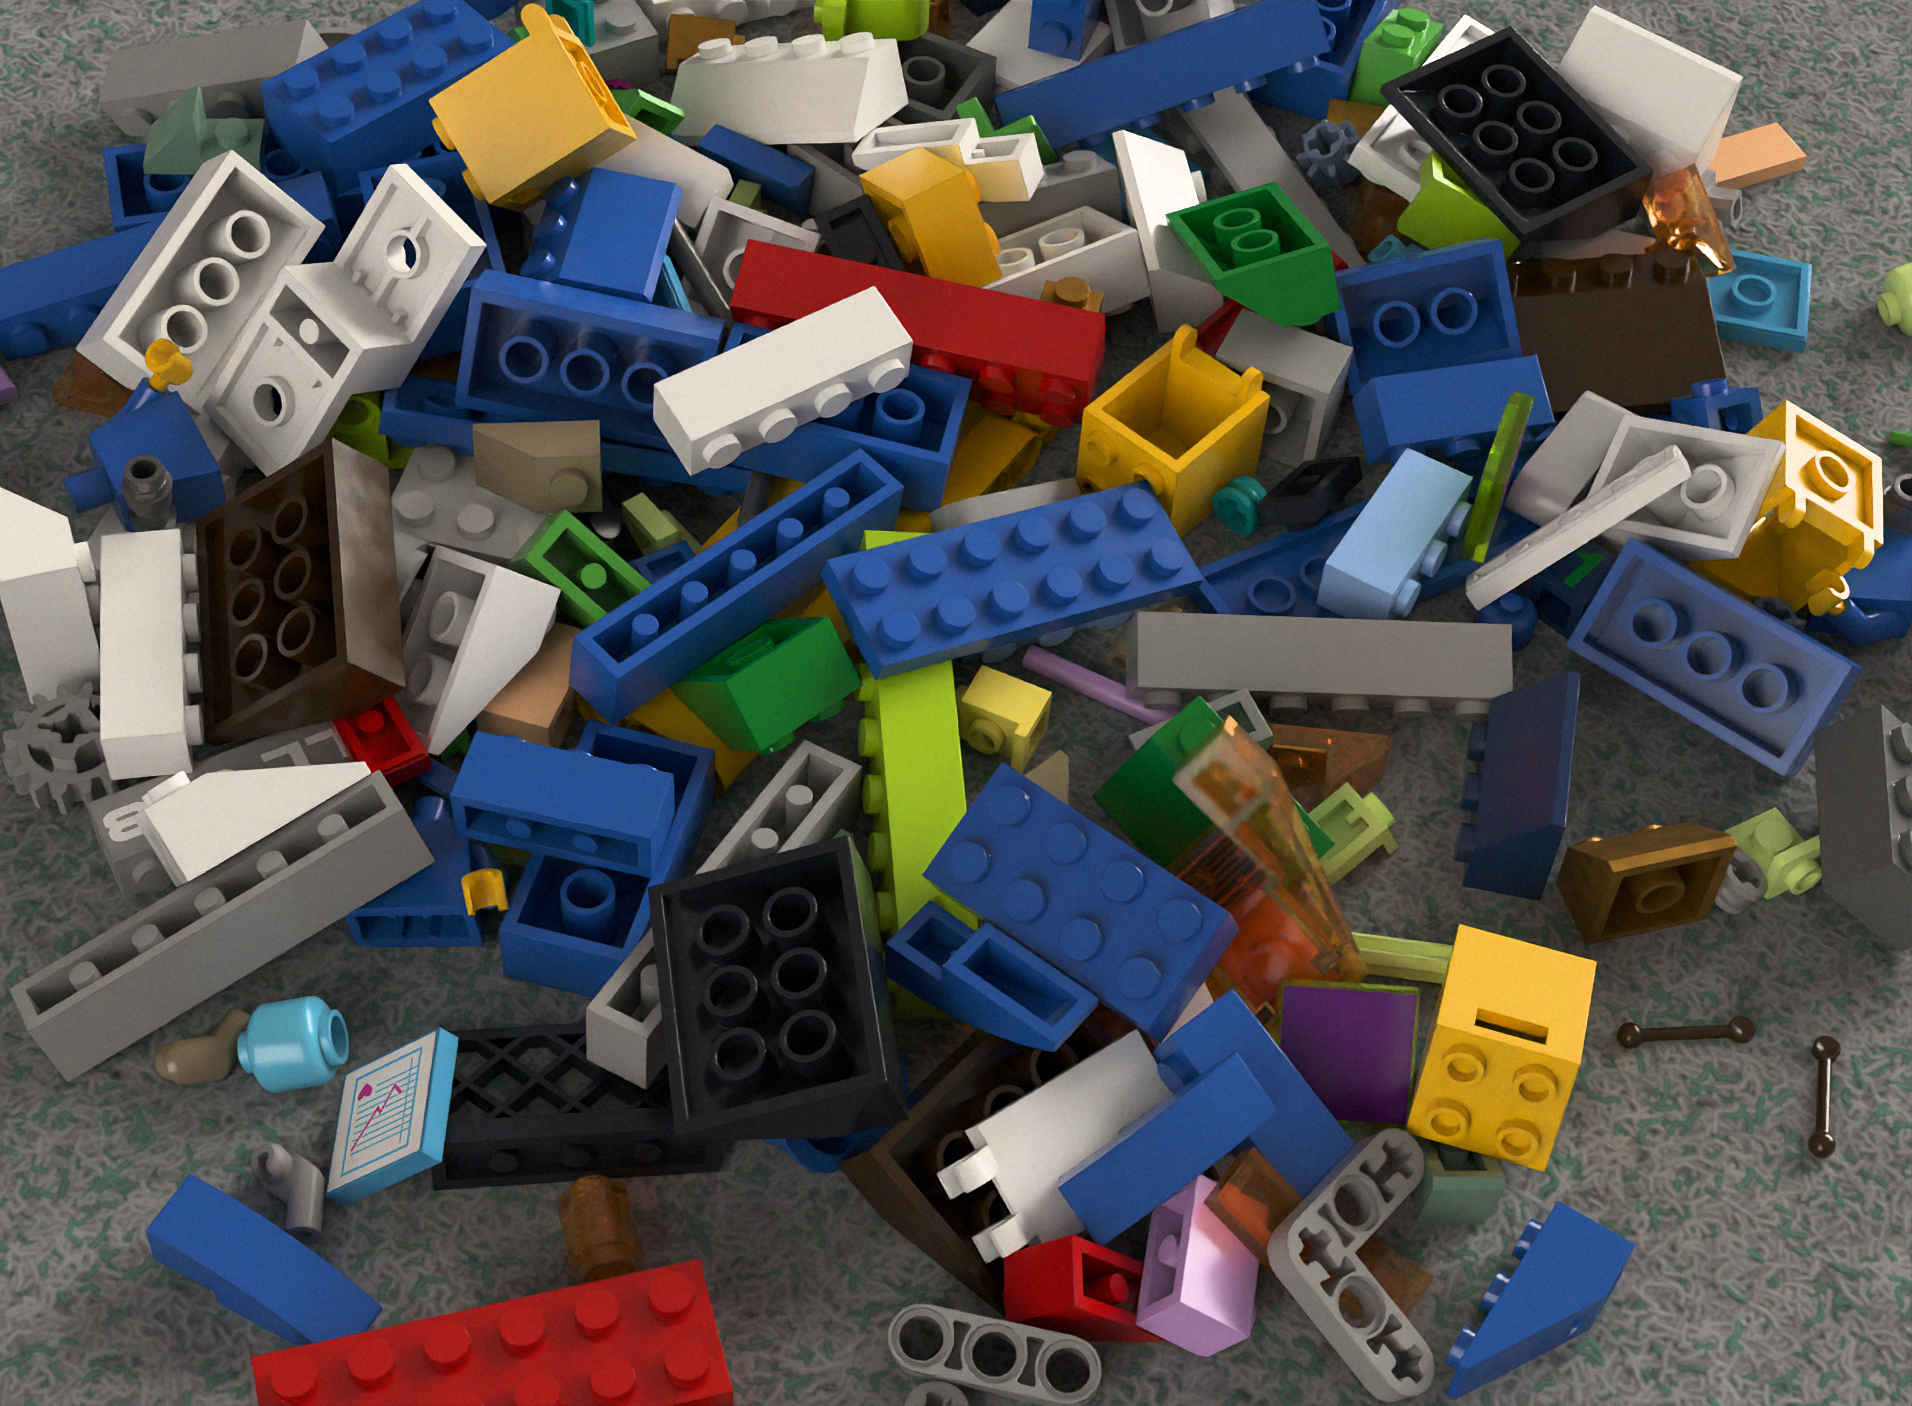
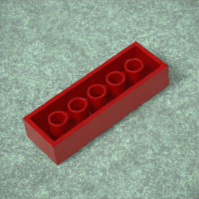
M748 239L729 304L734 322L774 331L875 286L913 340L910 364L973 379L969 401L980 403L984 409L1001 415H1012L1015 411L1039 415V418L1047 424L1068 428L1072 427L1074 423L1082 425L1084 408L1096 398L1105 362L1106 314Z
M700 1258L251 1357L258 1406H733V1388Z

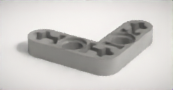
M1398 1128L1384 1129L1358 1142L1274 1230L1269 1238L1267 1249L1270 1266L1278 1279L1365 1388L1374 1397L1387 1403L1402 1401L1422 1394L1432 1383L1435 1370L1433 1355L1427 1343L1355 1254L1416 1188L1424 1175L1425 1161L1419 1144L1408 1132ZM1385 1152H1387L1393 1160L1389 1167L1391 1175L1374 1182L1368 1175L1376 1173L1386 1162L1387 1156ZM1339 1188L1347 1190L1358 1203L1359 1219L1355 1226L1347 1224L1336 1211L1335 1195ZM1303 1239L1312 1248L1306 1256L1308 1264H1305L1299 1256L1304 1247ZM1333 1271L1336 1278L1321 1286L1320 1282L1330 1278L1327 1272ZM1343 1289L1352 1292L1358 1297L1362 1305L1363 1321L1358 1329L1345 1322L1340 1314L1338 1304L1339 1296ZM1381 1332V1336L1371 1340L1375 1346L1369 1347L1366 1341ZM1393 1354L1399 1355L1403 1362L1398 1368L1400 1379H1396L1391 1371L1396 1364Z

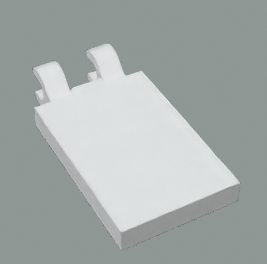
M1138 1029L1120 1036L965 1130L975 1150L939 1171L937 1176L950 1199L955 1198L964 1191L969 1193L992 1179L1010 1214L972 1237L985 1263L991 1262L1000 1255L1002 1258L1007 1257L1026 1244L1031 1247L1071 1234L1077 1236L1086 1230L1058 1190L1059 1177L1118 1137L1119 1130L1173 1094L1160 1078L1157 1069L1158 1065Z

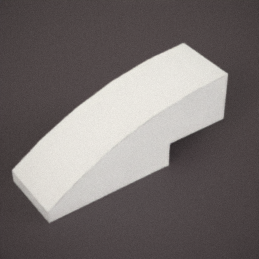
M975 118L874 128L861 139L852 153L854 165L869 171L920 146L941 158H946L949 162L964 170H969L980 187L982 201L986 202L1030 201L1044 175L1034 133L980 138Z

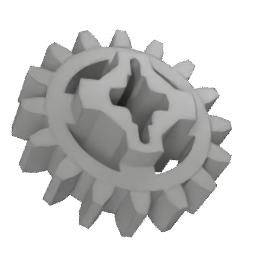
M85 682L79 694H70L65 684L58 685L57 698L50 701L40 694L32 696L36 710L32 713L16 710L13 713V718L17 729L3 731L2 738L7 751L1 753L8 777L12 778L19 796L31 793L36 808L42 809L54 799L57 801L61 814H68L74 802L83 801L88 810L87 803L97 800V797L104 794L107 796L120 791L118 785L121 782L137 785L141 781V778L110 779L100 741V696L96 695L92 682Z

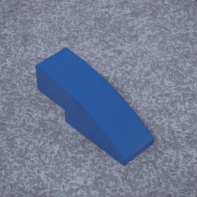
M931 900L886 943L885 970L886 976L956 1019L992 1035L1025 1046L1055 1052L1098 1006V997L987 921L975 931Z
M1235 1050L1119 1130L1118 1137L1061 1175L1058 1179L1057 1188L1096 1244L1103 1246L1210 1168L1277 1113L1278 1110Z
M189 1174L145 1230L155 1260L214 1291L217 1302L220 1305L296 1346L367 1332L382 1312V1306L310 1248L260 1214L192 1174Z

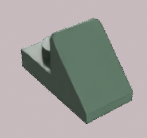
M197 85L149 127L143 162L144 174L195 175L204 162L231 149L262 174L267 141L265 120L206 118L201 87Z
M1410 1134L1419 1144L1425 1161L1424 1175L1416 1190V1223L1484 1224L1505 1188V1175L1496 1158Z

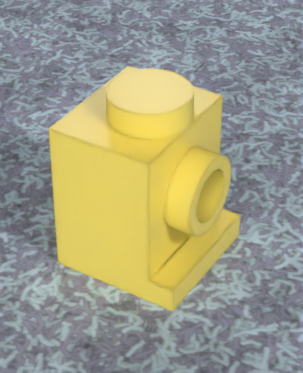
M981 665L969 687L961 684L955 692L959 738L968 741L979 752L985 754L999 753L1011 758L1010 767L1022 774L1048 729L1052 692Z

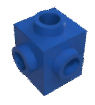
M1727 378L1691 384L1692 395L1670 399L1672 416L1669 422L1745 435L1763 420L1759 389L1728 387Z

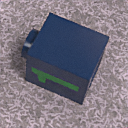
M1590 540L1534 575L1528 597L1537 607L1538 619L1569 640L1617 558Z

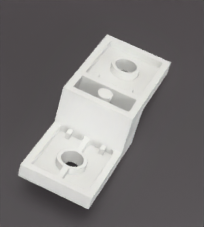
M407 164L390 165L334 262L283 266L202 409L266 477L270 476L322 444L352 394L401 387L487 245ZM407 238L412 241L416 251V261L411 269L405 263L406 254L403 245ZM273 387L277 389L282 400V409L279 416L273 411L274 400L271 393Z

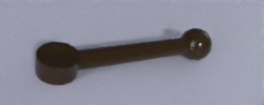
M1744 1016L1733 1017L1728 1025L1641 1028L1636 1023L1627 1022L1618 1028L1617 1040L1620 1045L1630 1049L1638 1047L1645 1041L1730 1038L1737 1043L1743 1044L1748 1043L1753 1038L1756 1030L1754 1023Z
M1820 1036L1814 1041L1811 1049L1814 1058L1818 1060L1816 1129L1815 1133L1809 1137L1808 1148L1814 1156L1827 1158L1836 1149L1835 1138L1830 1134L1832 1063L1837 1060L1841 1047L1834 1038Z

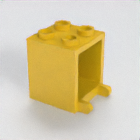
M535 3L525 5L521 11V20L530 34L529 36L428 100L437 115L432 120V125L437 135L449 150H458L468 167L462 171V175L473 195L480 202L487 200L490 205L521 213L544 199L551 186L561 178L571 176L573 179L638 139L583 44L575 36L568 22L557 14L548 16L545 9Z
M1187 323L1179 327L1171 340L1084 408L1075 476L1082 495L1147 480L1180 539L1213 512L1212 498L1217 491L1227 487V484L1235 476L1245 475L1253 478L1256 475L1271 397L1261 390L1264 377L1262 372L1254 367H1249L1242 376H1239L1196 347L1198 331Z
M1785 400L1745 434L1779 440L1787 448L1739 557L1734 559L1685 562V565L1751 603L1754 596H1759L1760 598L1773 597L1787 602L1797 612L1813 596L1810 591L1806 590L1805 581L1826 567L1835 569L1842 576L1854 567L1862 570L1871 562L1874 551L1883 545L1882 459L1788 400ZM1773 509L1776 510L1770 516L1764 518V516L1767 515L1770 511H1772Z
M1459 924L1428 1029L1405 1131L1415 1136L1545 1172L1581 1063L1597 962Z

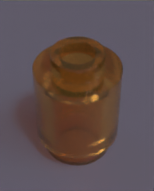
M603 1175L586 1176L573 1182L568 1191L557 1202V1210L571 1271L580 1276L581 1284L638 1272L637 1261L641 1257L642 1249L627 1187Z

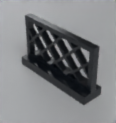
M586 1023L448 1031L458 1037L457 1053L477 1052L487 1060L485 1064L467 1078L454 1070L453 1090L451 1091L448 1116L466 1101H470L488 1115L483 1119L447 1121L442 1162L431 1167L434 1191L720 1172L719 1141L679 1142L675 1136L672 1107H664L659 1104L671 1094L667 1064L659 1073L664 1077L647 1092L643 1093L623 1080L624 1078L587 1060ZM531 1048H547L558 1056L538 1074L517 1060ZM573 1067L593 1080L590 1085L574 1098L553 1085L554 1082ZM502 1072H505L523 1085L504 1102H500L482 1089ZM607 1092H611L630 1105L626 1110L593 1112L589 1109ZM538 1096L559 1109L555 1114L521 1116L518 1114Z

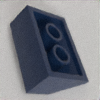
M1566 671L1492 698L1485 723L1473 722L1466 759L1478 761L1476 773L1467 771L1460 801V809L1471 811L1470 824L1460 823L1454 849V861L1465 863L1462 886L1537 901L1541 900L1566 828L1581 673Z

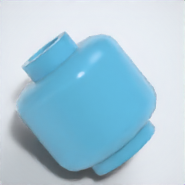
M317 996L262 1004L257 1006L250 1016L247 1031L241 1032L238 1037V1057L243 1070L246 1073H254L259 1084L271 1093L325 1085L332 1081L339 1065L345 1064L348 1059L349 1038L347 1027L341 1013L337 1009L330 1010L329 1006Z

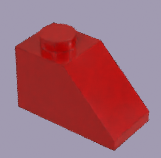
M1073 1234L1024 1248L1004 1257L1005 1287L1003 1290V1303L1005 1307V1321L1073 1335L1087 1342L1166 1341L1135 1325L1144 1268L1143 1262Z

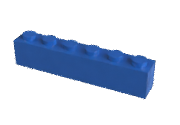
M1260 0L991 96L1001 128L1032 115L1059 158L1056 149L1058 147L1075 141L1078 142L1080 149L1098 145L1111 139L1109 129L1126 123H1130L1132 131L1163 121L1161 111L1182 104L1184 112L1205 107L1216 102L1213 92L1234 85L1236 94L1261 87L1268 83L1265 74L1286 67L1288 75H1293L1320 65L1317 55L1331 51V47L1316 0Z
M321 170L276 183L275 185L326 226L301 264L334 262L345 240L337 210ZM165 218L0 268V348L6 359L9 361L27 358L80 342Z
M859 448L573 636L569 685L613 726L824 582L820 572L827 559L858 552L864 530L895 531L904 486L864 450Z

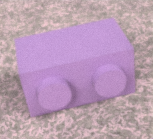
M1201 1174L1155 1208L1151 1214L1135 1325L1196 1355L1209 1357L1249 1338L1256 1318L1254 1299L1258 1267L1264 1253L1262 1235L1266 1208Z

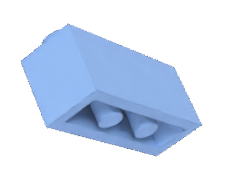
M1406 448L1326 561L1316 604L1347 619L1393 620L1397 614L1405 618L1419 595L1421 589L1419 581L1423 575L1432 578L1437 573L1447 552L1448 544H1446V541L1450 535L1459 539L1472 517L1474 505L1467 503L1473 477L1410 448Z

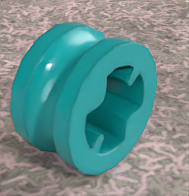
M1235 476L1227 484V487L1221 488L1213 496V511L1217 519L1241 537L1249 536L1258 527V524H1261L1256 503L1267 494V491L1259 482L1249 476Z

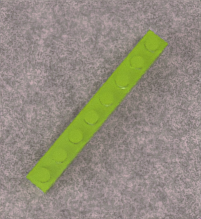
M864 530L858 552L931 533ZM849 631V639L851 646H857L854 638L852 637ZM860 652L861 662H857L855 670L863 686L854 691V698L856 701H864L866 718H861L859 723L858 751L860 757H869L870 774H866L864 778L862 802L864 813L873 814L875 832H871L869 835L867 864L869 872L878 873L880 892L874 893L879 932H883L884 950L886 943L929 900L977 931L978 919L941 894L922 876L967 812L952 660L875 681ZM887 977L893 1019H956L918 998Z

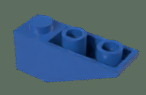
M1557 1201L1544 1224L1532 1218L1512 1252V1256L1521 1262L1511 1277L1499 1271L1480 1303L1479 1309L1488 1314L1481 1327L1477 1331L1466 1325L1447 1356L1445 1363L1456 1370L1446 1394L1458 1399L1590 1330L1619 1281L1636 1244L1560 1201Z

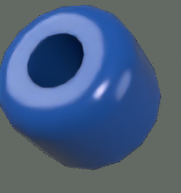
M1512 589L1476 611L1473 623L1511 624L1512 653L1524 649L1531 643L1538 621L1537 607L1528 596Z

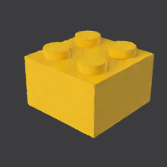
M919 146L859 175L864 192L873 205L906 272L979 288L1003 277L996 256L1001 253L1000 244L993 229L989 224L983 222L977 205L982 202V193L975 177L969 170H964L952 164L946 158H941Z

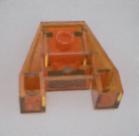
M1228 715L1180 761L1172 779L1213 823L1164 869L1230 912L1240 931L1204 982L1214 1002L1233 988L1280 1048L1285 986L1352 990L1368 975V970L1277 762Z

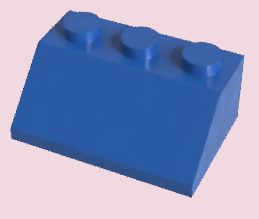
M596 167L587 170L573 179L571 176L561 178L551 186L545 195L546 205L540 223L533 231L534 241L528 259L520 270V275L597 293L651 303L683 191L676 183Z
M1480 238L1335 271L1341 310L1324 315L1323 321L1328 339L1354 348L1345 386L1348 395L1357 394L1374 377L1523 356L1501 239Z

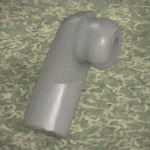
M275 1143L262 1146L255 1152L252 1158L251 1171L254 1177L261 1181L266 1190L287 1205L285 1232L299 1242L318 1241L321 1238L325 1194L323 1174L317 1167L293 1149L283 1148Z

